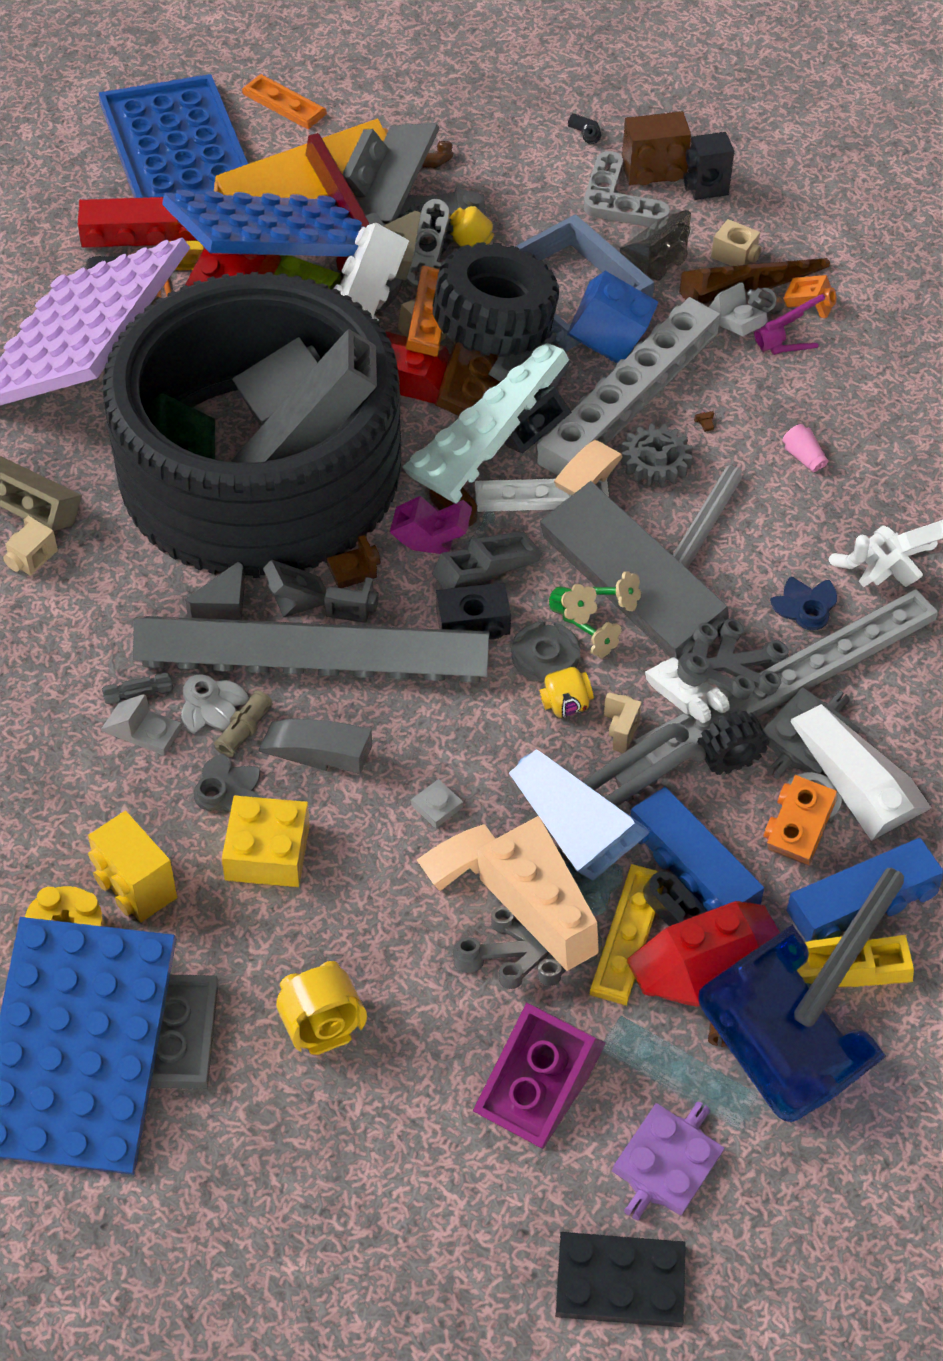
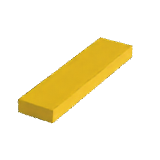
M631 864L590 989L591 996L627 1006L635 981V977L627 963V958L647 943L656 912L645 900L643 889L648 880L659 871ZM662 886L661 888H658V889H657L658 893L661 894V895H662L664 886Z

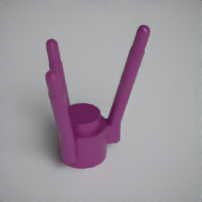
M821 294L755 330L754 339L763 352L771 350L772 354L776 355L782 352L818 348V343L782 345V341L786 340L784 326L804 315V311L823 301L825 295Z

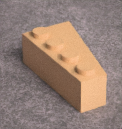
M539 816L477 848L480 880L566 971L599 953L597 921Z

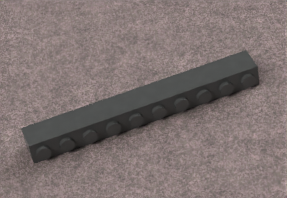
M138 616L134 618L133 660L143 661V667L151 668L164 667V662H178L177 668L199 669V663L213 664V670L233 671L234 665L248 666V672L259 673L269 672V667H283V673L304 674V668L318 669V675L338 676L339 670H353V676L374 677V671L389 672L388 678L409 679L410 673L424 674V680L443 681L445 680V675H459V681L480 682V676L487 677L490 632Z

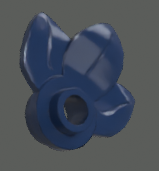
M789 577L784 587L783 596L771 597L770 602L774 611L783 618L796 620L798 625L807 630H819L825 627L829 621V611L837 603V593L830 580L819 583L812 590L796 578Z

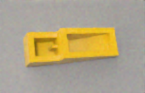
M906 935L868 939L838 987L913 982L914 967ZM842 937L791 944L797 981L812 984Z

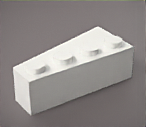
M378 223L367 225L366 228L362 227L355 240L358 248L354 256L347 258L342 268V273L345 274L341 284H337L333 289L339 290L343 296H350L352 302L360 303L363 310H368L371 313L372 319H377L376 315H374L375 311L380 309L386 302L390 292L389 286L386 285L387 280L392 281L395 278L409 240Z

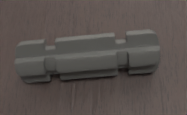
M161 673L151 679L150 676L124 681L119 686L116 683L105 685L102 688L105 703L112 704L120 702L122 699L127 700L142 694L149 696L154 695V692H168L173 690V684L169 673Z

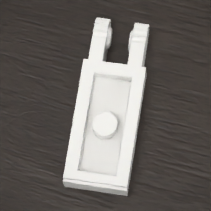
M675 657L645 671L646 680L655 690L685 714L692 715L702 723L711 720L712 715L707 704L720 712V714L730 709L727 697L717 687L714 688L707 682L702 683L700 686H690L684 683L677 674L679 660Z

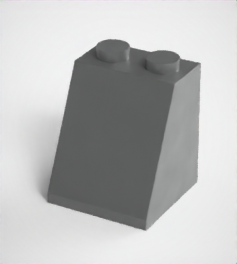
M298 337L232 380L259 425L262 426L321 358L312 345L306 348Z

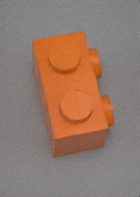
M794 775L791 785L784 783L777 801L778 804L782 805L777 818L770 817L763 835L764 838L768 839V850L810 866L837 801V791Z

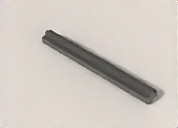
M893 868L885 869L796 1008V1021L806 1027H812L904 884V875L900 871H896Z

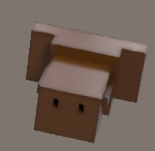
M714 411L696 414L694 417V421L701 424L704 432L714 430L712 422Z

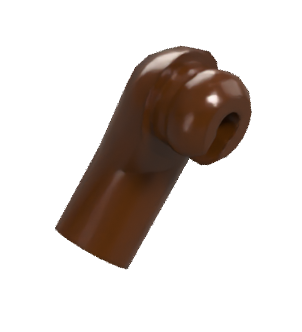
M439 141L437 151L428 153L422 167L437 168L451 160L454 154L452 152V143L450 141Z

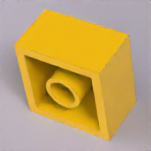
M234 795L222 854L225 881L299 887L310 826L308 802Z
M126 810L88 834L91 847L88 856L96 868L93 876L104 891L111 889L115 893V901L126 916L133 914L141 923L177 898L170 859Z

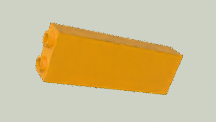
M378 118L322 138L341 173H343L364 129H374L382 141H384L388 130L382 127ZM307 143L216 175L214 191L234 196L235 192H244L257 197H262L264 193L275 194L282 198H290L292 194L302 195L308 199H317L320 195L328 196L305 155Z

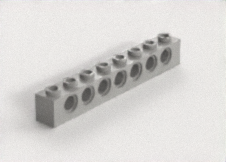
M690 297L680 306L674 307L669 317L662 324L658 323L654 327L651 335L644 341L638 342L633 352L625 360L621 359L617 363L614 371L606 378H601L595 389L588 396H583L570 415L562 420L549 434L544 435L538 441L536 447L538 451L537 464L558 476L575 455L594 439L607 445L718 334L720 313Z

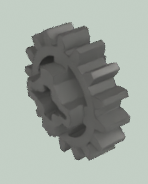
M649 424V429L645 431L639 426L637 427L636 435L628 433L627 442L622 443L621 454L623 457L621 465L626 466L625 473L627 475L635 473L636 482L646 479L647 486H651L653 481H658L659 485L664 487L666 480L676 484L678 476L684 478L687 476V469H691L693 447L692 445H687V436L678 437L679 430L677 428L669 432L665 424L660 429H655L653 424Z

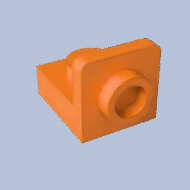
M827 275L793 278L783 299L788 308L799 307L807 301L824 294L825 299L815 306L819 316L827 318L832 307L836 304L837 296L835 289L831 287Z

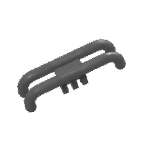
M668 724L590 775L583 782L596 790L612 778H615L618 789L605 798L619 806L625 801L628 803L634 799L633 796L635 794L640 795L643 793L647 786L652 787L655 785L659 778L687 759L693 758L696 762L704 761L706 751L700 744L688 743L652 765L645 757L672 738H676L678 742H686L689 738V732L683 724Z

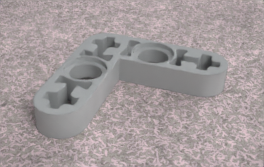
M613 151L599 154L584 196L585 213L596 218L658 228L666 225L669 221L670 208L665 202L616 193L622 173V156ZM608 163H611L610 171L605 170V166ZM605 182L608 183L610 186L599 187L596 184ZM622 207H629L633 209V211L623 212L619 209Z
M440 199L429 200L424 204L421 211L413 260L407 276L408 282L415 288L418 287V280H416L415 274L412 273L413 271H418L422 266L440 269L442 264L439 262L450 220V212L447 204ZM435 208H440L441 214L444 215L443 217H438L435 224L436 230H441L440 233L433 229H423L424 226L430 228L432 219L428 212H434ZM426 236L433 237L437 241L436 248L430 252L423 251L419 247L422 238Z

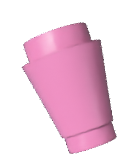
M798 424L784 435L782 441L785 444V450L813 473L827 465L828 459L825 457L811 428Z

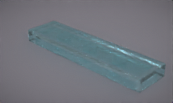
M620 1016L604 1039L606 1044L602 1051L694 1105L696 1102L703 1103L701 1109L706 1105L710 1109V1114L737 1130L758 1098V1094L623 1016Z

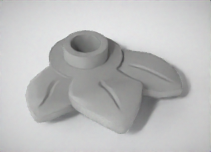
M194 675L185 682L183 687V697L186 702L181 711L182 722L192 734L199 732L206 724L224 732L230 724L231 716L236 712V707L245 705L249 701V697L242 687L232 681L215 682L214 679L207 675ZM203 687L207 689V693L199 694L195 688Z

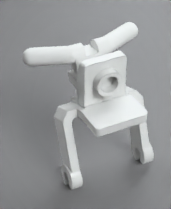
M943 519L900 535L882 525L870 538L866 535H859L856 538L855 548L851 554L834 553L829 557V562L835 567L853 569L865 561L868 566L859 580L863 587L871 582H874L877 586L891 574L902 585L907 587L923 576L909 556L936 548L937 541L943 539Z

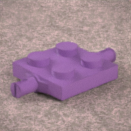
M696 1102L686 1119L677 1117L656 1103L615 1162L612 1172L627 1181L636 1192L628 1206L624 1209V1212L630 1216L637 1204H639L632 1216L633 1219L639 1220L650 1202L664 1205L682 1216L725 1148L703 1134L699 1129L707 1115L710 1114V1109L705 1105L699 1116L696 1117L703 1103Z

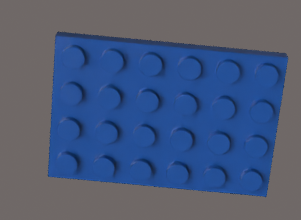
M211 74L98 92L99 103L134 198L164 197V193H176L177 190H188L194 194H205L206 191H214L216 175L248 164Z
M177 190L176 193H164L162 204L210 253L349 257L354 256L358 248L355 240L363 227L361 221L348 216L349 211L347 209L337 207L334 198L324 195L318 196L317 199H308L298 194H292L290 198H282L271 193H264L262 197H257L244 192H235L234 196L223 195L216 191L194 194L188 190Z
M26 917L19 918L0 1011V1158L135 1174L177 940L175 935Z

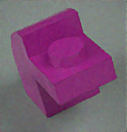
M418 496L396 507L390 533L406 547L414 551L435 554L450 552L453 539L460 538L467 532L472 507L462 500L438 511L422 496Z

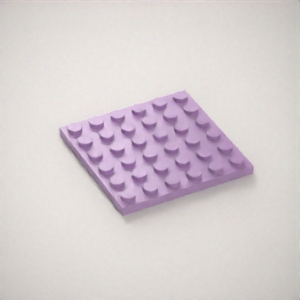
M183 238L171 242L164 240L156 247L150 249L143 247L135 254L129 256L122 254L114 261L108 263L102 261L92 268H81L74 274L68 276L62 274L51 283L52 289L48 295H45L36 303L35 307L37 309L33 315L27 317L21 323V330L17 336L10 339L4 346L5 352L0 357V405L98 378L104 370L106 363H108V355L112 352L114 343L118 342L120 333L126 331V326L129 322L135 321L134 317L137 314L144 313V308L151 304L191 248Z

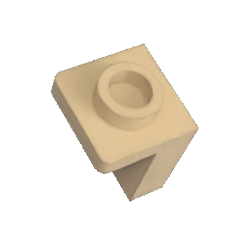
M609 692L606 695L604 716L612 718L609 736L613 737V750L625 753L628 751L640 722L641 702L633 700L626 695H617Z

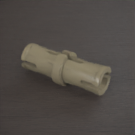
M258 690L254 691L245 706L231 716L229 726L214 742L215 748L219 753L229 758L233 757L243 741L256 732L260 719L273 705L271 698L267 694Z

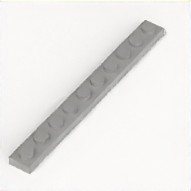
M915 589L764 670L773 671L781 678V685L774 694H765L755 686L749 698L742 700L726 690L723 694H725L729 701L730 709L720 714V712L707 704L711 711V720L702 723L692 715L684 713L635 739L633 747L668 724H683L689 732L688 740L686 742H678L676 738H672L645 757L653 765L682 745L688 743L698 744V738L702 737L701 733L703 730H710L708 725L712 722L719 723L720 717L725 715L726 719L730 718V713L737 712L739 716L741 711H747L748 714L752 712L756 717H759L792 699L802 687L808 690L936 620L938 611Z

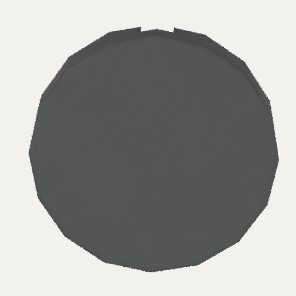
M536 622L525 626L515 635L511 647L512 662L518 672L528 679L544 682L546 675L569 667L577 668L580 660V642L571 630L561 624L554 623L553 626L545 625V622Z

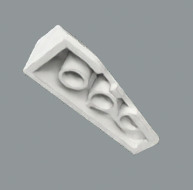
M822 704L792 718L790 721L871 841L932 808L911 777Z

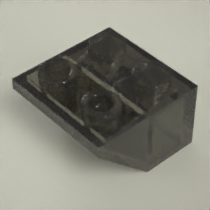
M684 210L660 218L620 247V253L652 281L661 280L667 270L674 265H681L688 255L687 245L691 230V212Z

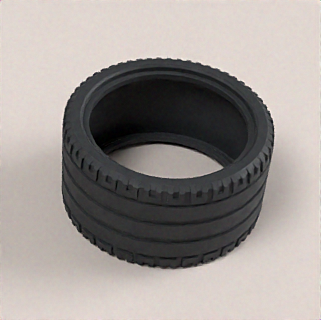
M251 272V274L246 275L237 273L235 276L226 274L222 275V278L217 279L211 277L207 278L208 281L201 282L199 280L193 282L194 285L188 287L185 285L180 287L179 291H172L167 294V297L157 299L153 306L148 305L144 308L143 314H137L134 317V322L128 323L125 332L120 333L118 342L114 343L112 352L108 355V363L105 365V374L103 376L104 409L118 486L127 512L132 517L135 526L139 527L142 535L147 536L149 542L153 545L157 544L159 550L163 553L168 552L171 558L175 560L179 558L187 566L192 564L195 569L202 570L204 568L212 574L217 572L223 573L239 562L243 565L244 578L245 576L260 578L261 575H266L263 568L271 560L305 571V568L310 566L312 568L318 567L319 563L323 561L327 563V558L345 553V550L348 548L353 549L356 546L358 537L362 535L367 537V532H372L376 528V523H380L384 513L388 512L390 502H393L395 491L398 488L401 469L399 373L391 341L387 338L385 330L380 328L377 319H372L371 313L368 310H363L360 303L352 302L350 296H343L339 290H331L326 284L322 283L319 285L315 283V280L311 279L302 280L300 276L288 277L287 274L282 273L280 275H273V272H266L265 274ZM347 329L352 330L376 345L377 387L351 413L338 430L321 443L305 451L271 461L235 463L194 454L179 447L164 436L177 419L196 405L215 396L238 390L232 380L234 377L298 337L306 348L312 345L321 359Z

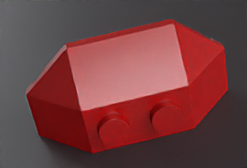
M386 331V336L391 341L397 361L400 395L436 404L450 356L446 346L440 345L437 356L406 349L407 336Z
M734 901L666 927L627 958V963L644 995L652 997L656 995L673 1002L699 1007L767 980L780 946L782 935L765 905Z

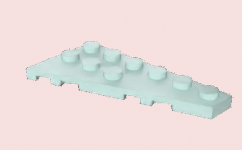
M549 343L536 348L532 352V356L520 366L513 368L508 373V376L497 386L487 390L483 398L472 407L464 410L453 424L438 432L435 439L425 448L415 452L411 456L410 461L403 466L405 472L412 479L456 504L463 496L460 489L467 481L473 483L480 474L477 468L482 461L493 458L519 425L520 421L517 418L524 408L530 410L537 402L534 395L539 389L548 387L569 361L565 351Z

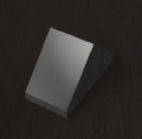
M239 562L235 563L187 597L185 602L188 618L242 620L245 590L243 565Z

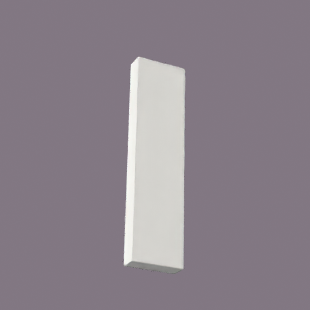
M555 479L475 481V499L478 512L554 510L571 495L557 488L554 483ZM607 479L605 482L599 480L596 486L609 497Z

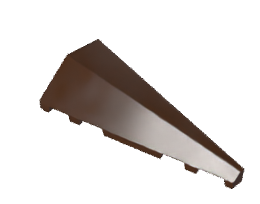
M828 258L684 271L681 273L679 293L685 300L690 297L704 304L714 300L719 293L739 283L744 284V289L747 292L750 289L756 291L758 288L772 289L791 282L793 278L804 277L829 268L830 261Z

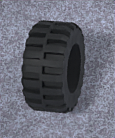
M485 242L476 243L472 247L466 245L447 256L440 266L432 305L433 315L444 334L448 333L450 340L456 344L458 342L463 344L465 349L470 351L473 349L481 351L480 354L488 356L490 353L498 354V357H507L509 354H514L515 356L522 355L526 350L530 352L537 348L549 336L559 299V285L552 270H548L547 264L542 260H536L535 255L528 251L524 253L518 247L512 245L506 247L502 246V243L494 242L492 245H486Z

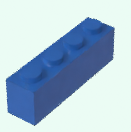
M666 786L631 808L630 816L643 824L650 832L638 844L642 845L645 843L653 852L657 864L664 870L670 869L682 884L696 896L707 912L734 901L761 905L765 887Z
M917 838L790 893L786 911L806 942L840 937L842 932L848 929L885 869L893 868L904 875V884L885 912L888 916L900 913L912 901L919 899L920 902H925L937 895L943 879V869L922 839Z

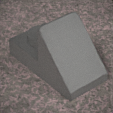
M739 283L719 293L709 306V308L720 313L719 326L741 336H745L765 326L768 322L766 312L747 305L743 283Z
M142 694L119 702L101 728V731L165 756L182 727L178 721L149 711L147 696Z

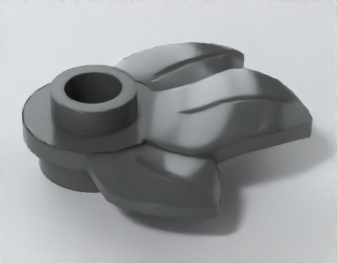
M219 754L207 761L203 766V778L199 780L194 788V800L200 808L209 811L223 808L231 812L234 795L260 798L258 794L253 792L260 777V768L256 766L230 767L227 757L224 754ZM212 791L218 793L216 796H206L207 793Z

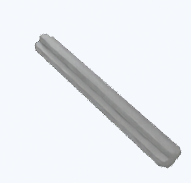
M728 465L672 555L687 569L740 483L742 470L739 467Z

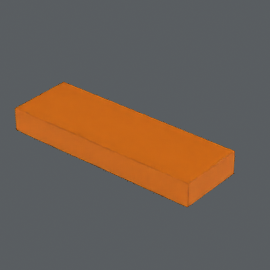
M262 74L242 88L243 95L306 129L311 128L327 115L326 108Z

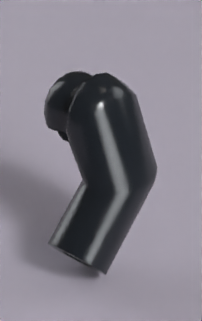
M572 113L569 117L568 127L581 131L586 143L596 144L599 142L602 134L597 121Z

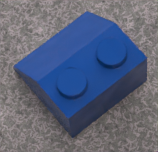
M605 270L589 282L567 335L609 360L618 363L621 359L625 360L647 330L658 301Z

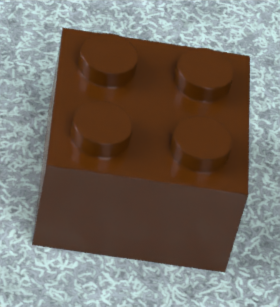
M683 111L625 118L622 158L623 169L629 185H648L663 181L676 182L683 179L684 173H687L688 170L686 151L690 149L691 132Z

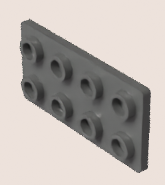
M436 123L392 125L384 141H382L374 129L363 130L342 174L365 215L376 212L382 223L386 224L397 220L440 129Z

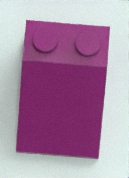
M526 1002L473 1112L544 1149L587 1082L606 1042Z

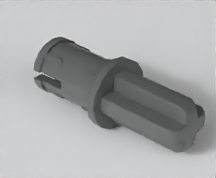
M758 288L756 291L750 289L747 293L750 296L748 300L749 305L763 312L778 314L784 308V299L780 298V295L769 288Z

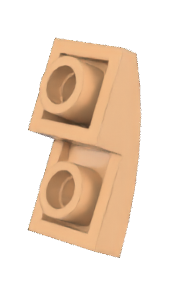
M594 439L576 454L554 480L555 486L572 496L590 481L595 485L599 480L605 482L623 456L616 450Z
M483 824L451 837L428 851L417 861L435 887L441 891L469 868L475 874L479 873L477 848L496 838L488 827Z

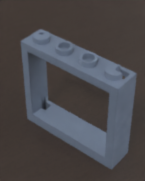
M576 214L515 246L524 253L528 251L534 254L536 260L539 261L571 245L601 272L606 270L653 298L654 282ZM555 313L552 331L548 338L555 332L557 337L552 344H558L565 351H568L580 344V342L567 335L571 323L567 324Z

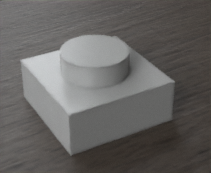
M438 779L412 798L411 806L433 827L437 828L463 808V801Z

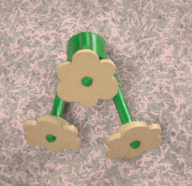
M629 571L623 572L622 579L617 581L616 587H583L581 584H575L572 589L562 586L556 587L550 594V609L555 613L562 614L565 622L574 624L591 635V642L593 644L591 653L602 659L611 652V649L617 647L621 626L616 623L606 622L603 627L596 630L587 624L590 614H594L597 611V604L594 602L596 596L616 595L620 607H625L627 611H634L637 606V600L641 598L639 576L635 573L631 574Z

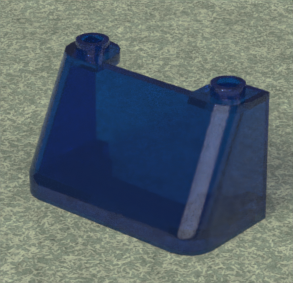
M793 924L705 984L700 989L698 995L699 1004L703 1012L769 1107L780 1119L787 1122L797 1121L832 1100L886 1057L876 1041L865 1031L855 1029L842 1035L825 1009L812 1027H806L796 1021L795 1010L809 989L797 970L808 961L809 953L805 941Z

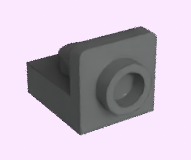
M366 577L362 592L353 591L348 588L327 587L325 594L326 617L366 623L369 612H376L379 593L375 592L373 588V578Z

